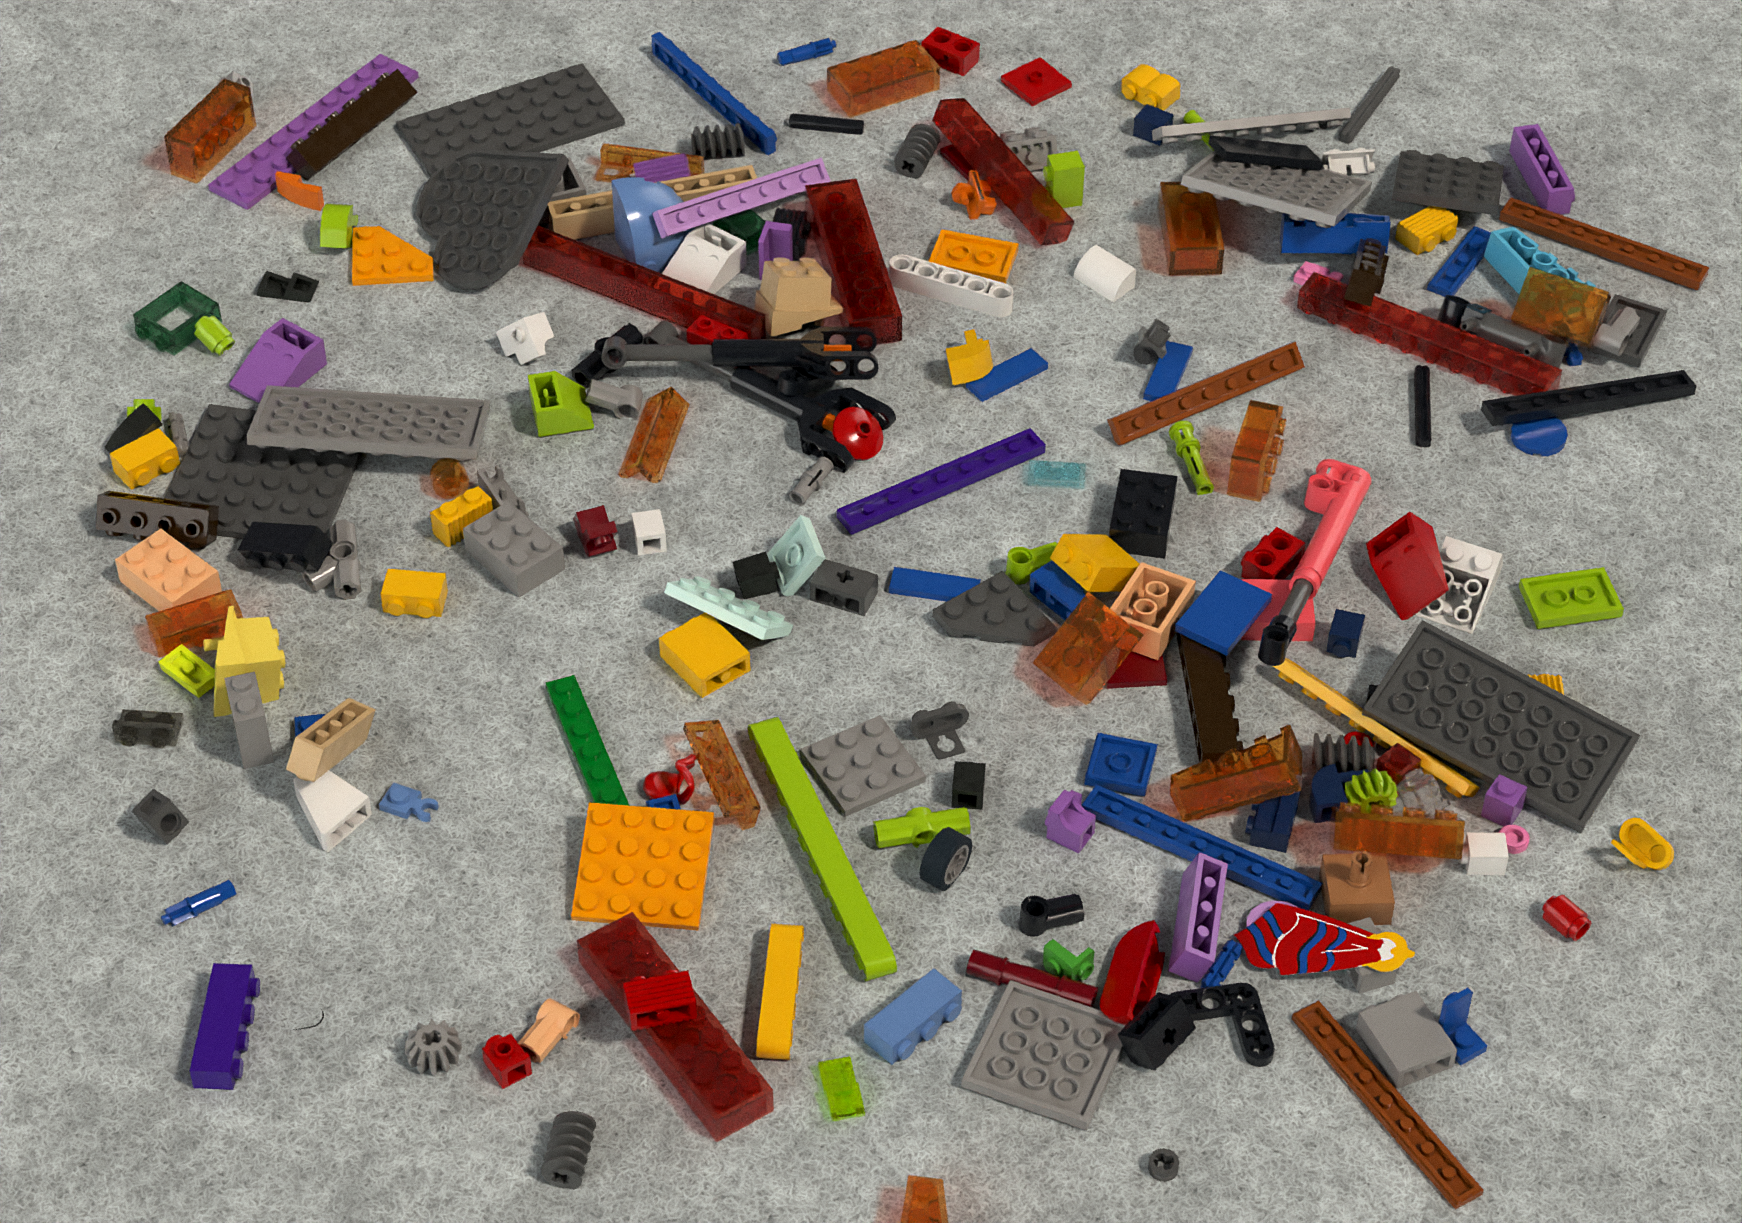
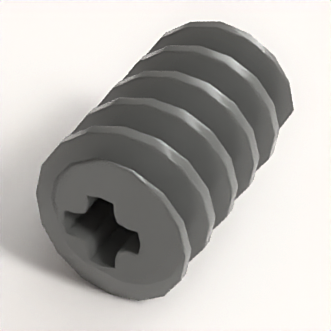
M739 123L735 124L734 131L731 130L729 124H726L723 132L719 125H715L713 132L706 125L703 133L700 132L698 126L694 127L691 134L693 159H695L697 152H700L702 158L705 159L707 151H710L712 157L716 158L718 150H720L723 157H726L729 149L733 157L737 155L738 149H741L745 156L744 135Z
M917 124L911 127L894 158L896 170L903 176L914 179L920 178L940 143L939 132L928 124Z
M1315 733L1312 765L1313 763L1316 764L1317 771L1325 767V764H1335L1336 768L1340 765L1342 773L1347 772L1350 766H1353L1354 771L1362 770L1365 767L1370 772L1374 769L1376 741L1371 746L1368 737H1364L1361 745H1358L1356 737L1352 736L1349 743L1346 744L1343 735H1339L1336 743H1333L1331 734H1327L1324 742H1321L1319 734Z
M566 1111L558 1114L553 1120L550 1140L547 1143V1151L544 1154V1162L541 1166V1175L549 1184L573 1190L579 1188L582 1184L581 1177L585 1173L584 1165L588 1162L587 1154L591 1150L590 1143L594 1138L593 1131L596 1129V1121L590 1115L579 1111Z

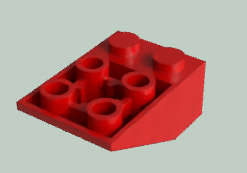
M1412 512L1405 514L1366 543L1371 566L1401 620H1408L1449 591L1433 527Z

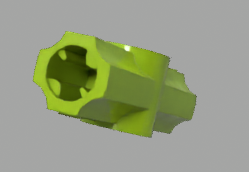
M916 807L908 811L903 817L873 821L874 838L878 848L910 843L918 848L921 844L931 843L934 837L947 827L963 835L971 834L969 813L965 807L932 812L927 807Z

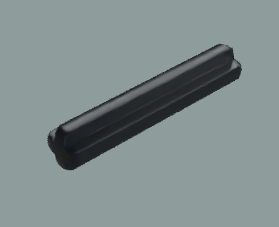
M792 113L789 117V127L862 135L864 132V121Z

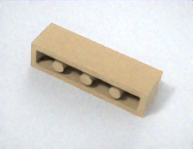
M347 698L295 737L286 770L296 774L299 779L315 782L365 742L376 709Z

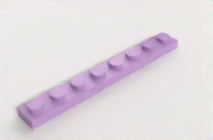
M818 158L657 210L652 215L661 238H665L826 185L831 181L822 158Z

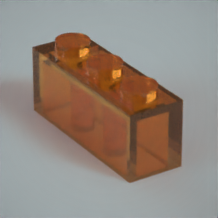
M225 590L146 615L148 633L158 657L168 655L181 644L187 649L195 646L203 647L204 639L224 637L228 607L234 606L236 618H243L232 590Z

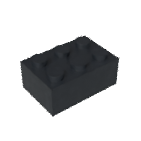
M1128 469L1120 470L1109 537L1128 554L1165 559L1176 499L1178 476Z

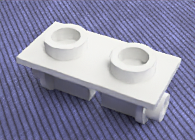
M1356 148L1352 151L1333 149L1323 152L1321 157L1323 161L1322 169L1347 175L1346 167H1350L1351 176L1370 175V172L1375 171V163L1371 162L1375 150Z

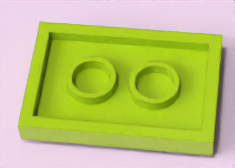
M1604 567L1523 578L1519 582L1520 592L1537 629L1619 618L1623 615L1624 608Z

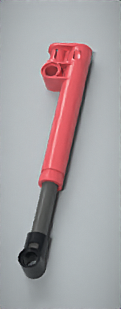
M1324 459L1319 462L1316 474L1309 478L1304 505L1313 512L1323 514V517L1289 582L1290 593L1279 615L1272 618L1269 626L1263 629L1258 658L1261 662L1271 666H1278L1285 661L1287 649L1297 631L1296 622L1307 600L1316 596L1371 485V477L1366 470L1337 460ZM1328 468H1331L1329 474H1327Z

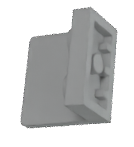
M1039 127L1026 128L1022 134H1015V131L1001 132L1000 137L992 138L996 145L1004 147L1006 170L1009 174L1043 169L1044 166H1047V155L1058 153L1056 135L1047 133V130H1039Z

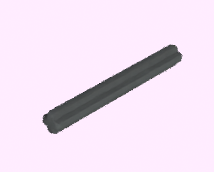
M1393 66L1387 68L1340 131L1339 141L1347 144L1353 141L1399 79V68H1394Z

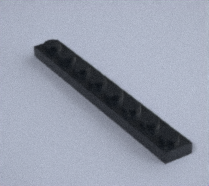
M1684 370L1485 400L1482 401L1481 411L1492 426H1502L1517 422H1528L1530 420L1695 395L1697 386Z

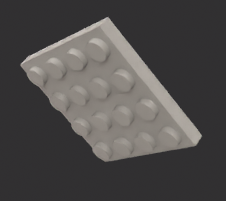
M1010 980L962 1077L961 1087L1087 1131L1124 1049L1117 1034L1126 1025L1113 1022L1101 1010Z

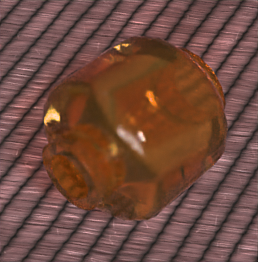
M442 458L433 464L430 470V480L438 496L444 499H453L467 491L469 477L461 461L455 458Z

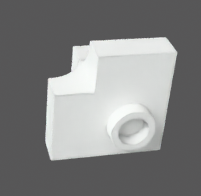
M545 312L524 317L496 331L505 356L508 357L516 354L520 365L545 355L546 341L554 338Z

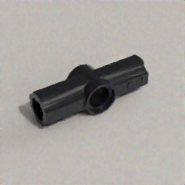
M631 323L624 325L611 336L621 337L627 344H641L643 342V335ZM610 337L597 340L594 345L595 351L572 369V377L585 389L590 385L592 379L599 380L604 374L618 370L609 369L602 362L603 345ZM617 349L608 351L610 355L615 357L622 354Z

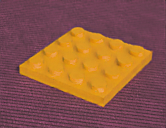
M589 802L571 919L575 921L699 931L715 819L714 812Z

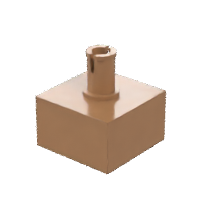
M1362 850V853L1356 851L1353 854H1322L1319 880L1322 882L1321 892L1325 916L1345 923L1370 917L1374 925H1391L1395 900L1386 853H1369Z

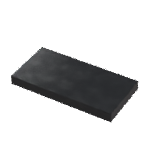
M1210 135L1208 142L1210 147L1224 161L1316 171L1321 170L1323 161L1306 145Z

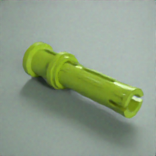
M1189 421L1176 422L1170 427L1169 436L1176 443L1177 455L1184 459L1197 494L1212 493L1214 486L1200 456L1201 445L1193 435V425ZM1195 466H1197L1200 474H1197Z

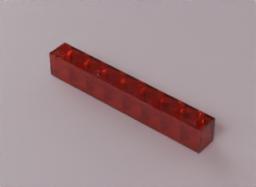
M965 98L941 99L932 119L934 124L978 172L983 180L987 182L990 188L1039 244L1050 245L1067 241L1075 223L1068 213Z

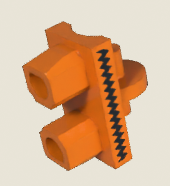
M970 170L969 181L967 183H958L951 192L955 203L966 205L970 220L978 219L980 214L992 215L997 204L995 198L989 197L991 193L990 181L980 180L977 171Z

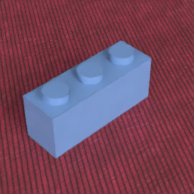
M933 968L864 1024V1042L891 1065L900 1058L902 1060L907 1059L914 1052L915 1046L923 1039L926 1041L932 1039L940 1025L946 1020L952 1022L958 1017L962 1010V990Z

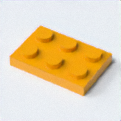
M941 229L929 262L1006 284L1018 254L1019 243Z

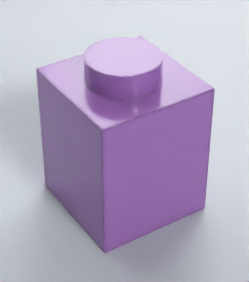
M1499 774L1485 794L1481 816L1503 827L1512 825L1523 809L1527 787Z

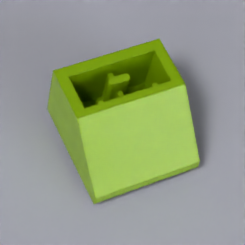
M556 371L527 375L530 402L538 437L594 429L589 403L585 402V388L582 385Z

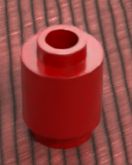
M1563 894L1557 897H1550L1543 905V919L1565 938L1570 937L1577 941L1587 933L1591 926V921L1587 918L1588 914Z

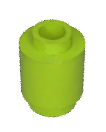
M214 315L209 318L203 316L194 326L196 328L194 335L212 353L216 352L221 356L225 350H229L235 344V340L232 338L233 334Z

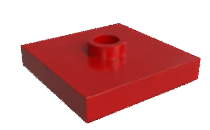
M1041 57L1001 75V82L1032 107L1072 88V81Z

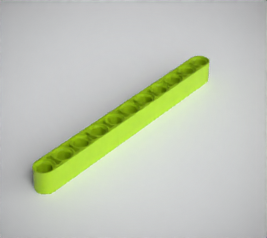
M779 717L749 724L747 727L749 739L754 741L756 745L754 750L760 762H764L767 768L765 773L770 783L774 784L777 789L775 794L781 806H785L788 812L786 817L792 829H796L799 835L797 840L803 852L806 851L810 858L808 863L814 875L817 874L821 881L819 886L825 898H829L832 904L830 909L836 922L840 921L843 927L841 932L848 946H852L855 952L853 955L859 970L863 969L866 975L865 982L896 973L897 963L893 950Z

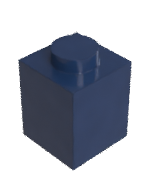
M1146 104L1134 117L1133 136L1160 146L1162 140L1153 141L1152 130L1161 126L1173 125L1174 114Z
M1336 609L1329 632L1326 652L1333 653L1340 658H1356L1363 632L1365 615Z

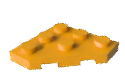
M380 226L353 228V286L434 281L433 257Z

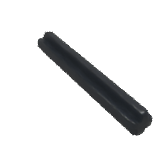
M1417 365L1414 372L1415 441L1417 447L1427 448L1431 446L1432 441L1430 368L1427 365Z

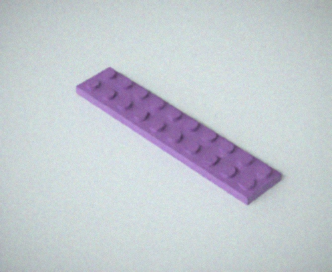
M379 54L209 183V191L249 210L277 188L276 171L291 174L297 172L286 159L292 152L290 146L301 137L306 140L309 137L307 133L317 124L323 127L326 124L324 120L334 111L341 113L343 111L342 106L351 98L358 100L360 98L359 93L369 84L372 87L376 86L377 83L375 81L386 71L390 75L398 69L410 83L419 78L418 71Z

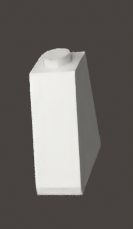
M330 770L315 782L305 781L298 777L293 779L296 797L318 841L327 853L372 815L369 797Z

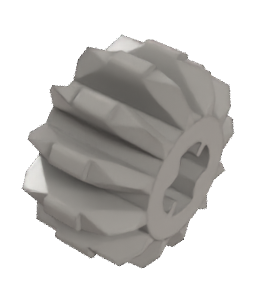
M431 1018L429 1025L425 1026L418 1022L417 1030L408 1031V1041L404 1045L405 1054L411 1068L417 1067L421 1075L430 1068L432 1075L435 1077L437 1068L441 1067L442 1070L448 1073L449 1063L458 1064V1054L462 1050L461 1041L458 1038V1032L455 1027L449 1028L445 1020L437 1025Z

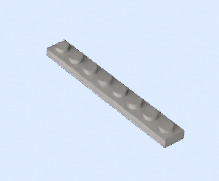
M1350 108L1161 126L1152 130L1153 141L1162 140L1163 144L1178 142V138H1186V142L1202 140V136L1207 135L1226 137V133H1233L1234 137L1249 135V131L1256 130L1257 134L1261 135L1272 133V129L1280 128L1281 132L1296 130V126H1304V130L1319 128V124L1327 123V127H1337L1342 125V121L1351 118Z

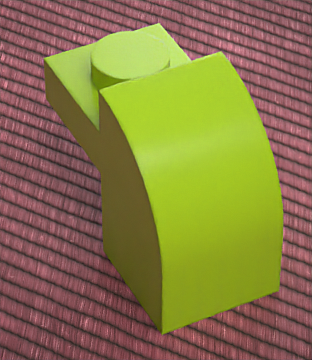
M325 204L321 217L320 247L351 248L352 226H357L358 215H353V205Z

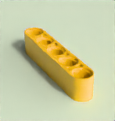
M771 923L757 1035V1058L790 1060L791 1058L790 1047H792L793 1020H795L796 994H798L804 925Z

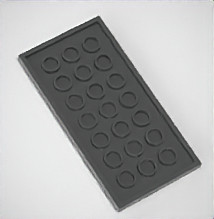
M583 63L396 121L397 129L430 177L442 165L446 168L450 163L457 161L456 156L468 151L500 150L540 153L625 125L624 117Z
M1424 620L1420 622L1362 711V715L1372 718L1396 734L1490 785L1493 784L1500 774L1526 786L1527 792L1524 803L1579 833L1583 832L1640 738L1639 734Z

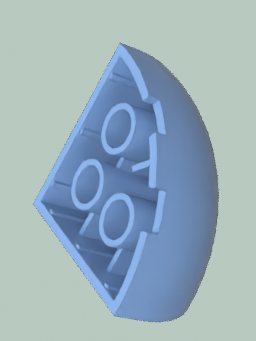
M641 177L611 180L615 240L636 278L651 277L656 273L663 272L685 237L693 229L661 238L652 213L684 201L672 188L659 181L657 183L648 182Z

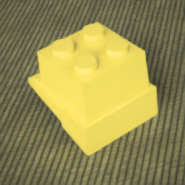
M229 606L224 637L203 640L205 651L217 650L214 683V717L231 714L224 678L255 672L262 704L278 700L279 689H284V678L281 668H285L284 651L278 650L277 647L279 646L277 628L272 629L269 617L237 619L234 606Z

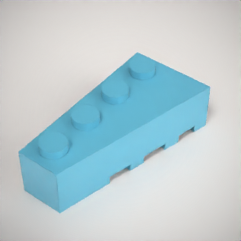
M1515 227L1491 232L1484 258L1543 321L1568 316L1588 309L1596 287L1595 284L1589 280L1584 283L1577 278L1578 272L1571 267L1567 270L1557 263V257L1551 253L1548 254L1538 250L1539 244Z

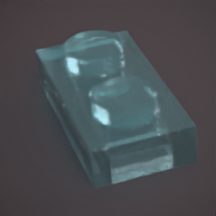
M1029 460L1028 486L1085 489L1086 463Z

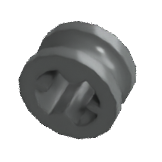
M1164 1148L1152 1152L1149 1157V1174L1154 1179L1162 1182L1174 1179L1178 1174L1180 1162L1176 1153ZM1162 1160L1163 1163L1170 1164L1169 1169L1165 1170L1163 1166H1158V1161Z

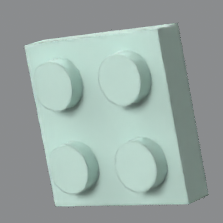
M803 515L797 518L767 553L769 561L776 562L780 578L776 580L782 595L787 597L794 595L826 559L810 518Z

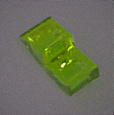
M851 1057L818 1062L817 1068L831 1120L838 1121L864 1116L865 1109L859 1083L856 1082Z

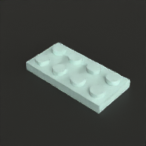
M695 576L694 579L680 578V581L668 582L666 585L665 594L761 640L788 636L793 628V624L784 621L785 617L773 611H768L767 613L759 609L760 605L754 601L747 599L742 601L736 598L735 593L725 588L717 589L710 586L711 581L703 577Z

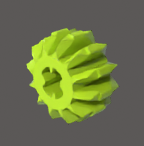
M1376 768L1370 772L1363 770L1362 774L1352 775V781L1345 783L1344 792L1348 800L1347 807H1349V810L1353 812L1355 817L1363 816L1365 819H1368L1371 816H1376L1378 818L1379 814L1388 813L1389 807L1397 804L1398 790L1387 771L1379 772Z

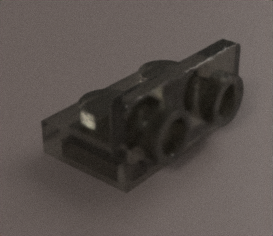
M123 709L120 720H114L112 723L115 742L125 746L144 744L155 748L176 747L184 716L183 713Z

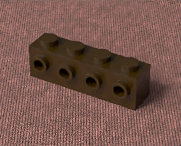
M1372 238L1360 239L1350 270L1344 299L1371 306L1374 294H1380L1389 256L1384 255L1386 246L1381 245L1380 241Z
M106 491L97 497L96 529L105 530L106 535L123 536V533L133 534V538L138 540H144L159 529H162L177 541L189 542L188 546L204 548L207 544L217 539L219 506Z

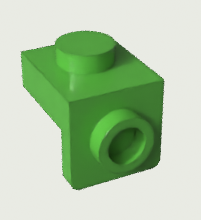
M1052 939L1044 945L1043 964L1048 973L1061 978L1063 975H1066L1070 979L1076 981L1081 979L1084 981L1094 970L1095 951L1088 947L1076 957Z

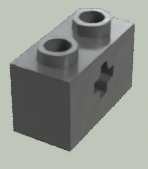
M827 559L818 567L810 581L811 601L864 617L878 593L877 574Z

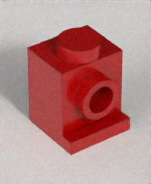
M511 1033L504 1037L502 1035H494L488 1039L485 1047L482 1048L483 1061L503 1089L532 1075L530 1056L527 1052L523 1051Z

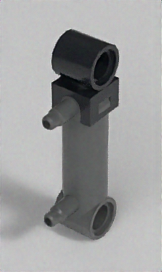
M1454 295L1445 296L1436 321L1441 326L1458 330V333L1473 339L1479 337L1533 359L1534 363L1544 368L1559 370L1568 346L1566 340L1555 335L1539 333L1492 314L1491 309L1476 303L1471 305L1469 301Z

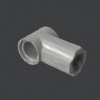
M1627 306L1624 309H1619L1608 324H1601L1595 335L1593 346L1620 356L1627 346L1630 335L1639 325L1640 317L1636 314V311Z
M592 379L585 402L613 410L618 419L625 417L636 420L639 416L643 393L635 385L629 384L619 388Z

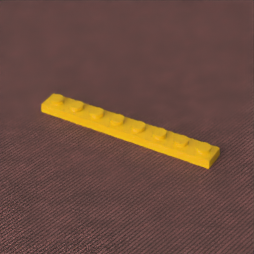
M1285 657V661L1281 665L1273 666L1280 671L1278 674L1280 678L1292 685L1294 682H1297L1303 686L1302 693L1314 700H1317L1319 697L1325 701V708L1337 716H1341L1343 713L1349 717L1350 721L1348 723L1352 727L1363 733L1365 730H1368L1374 734L1372 740L1376 741L1377 744L1387 749L1389 746H1392L1399 751L1396 755L1398 758L1410 765L1415 762L1423 767L1421 770L1423 775L1435 782L1438 778L1447 784L1445 789L1456 797L1461 798L1463 795L1473 797L1480 789L1478 785L1417 744L1389 730L1372 718L1362 715V707L1289 658Z

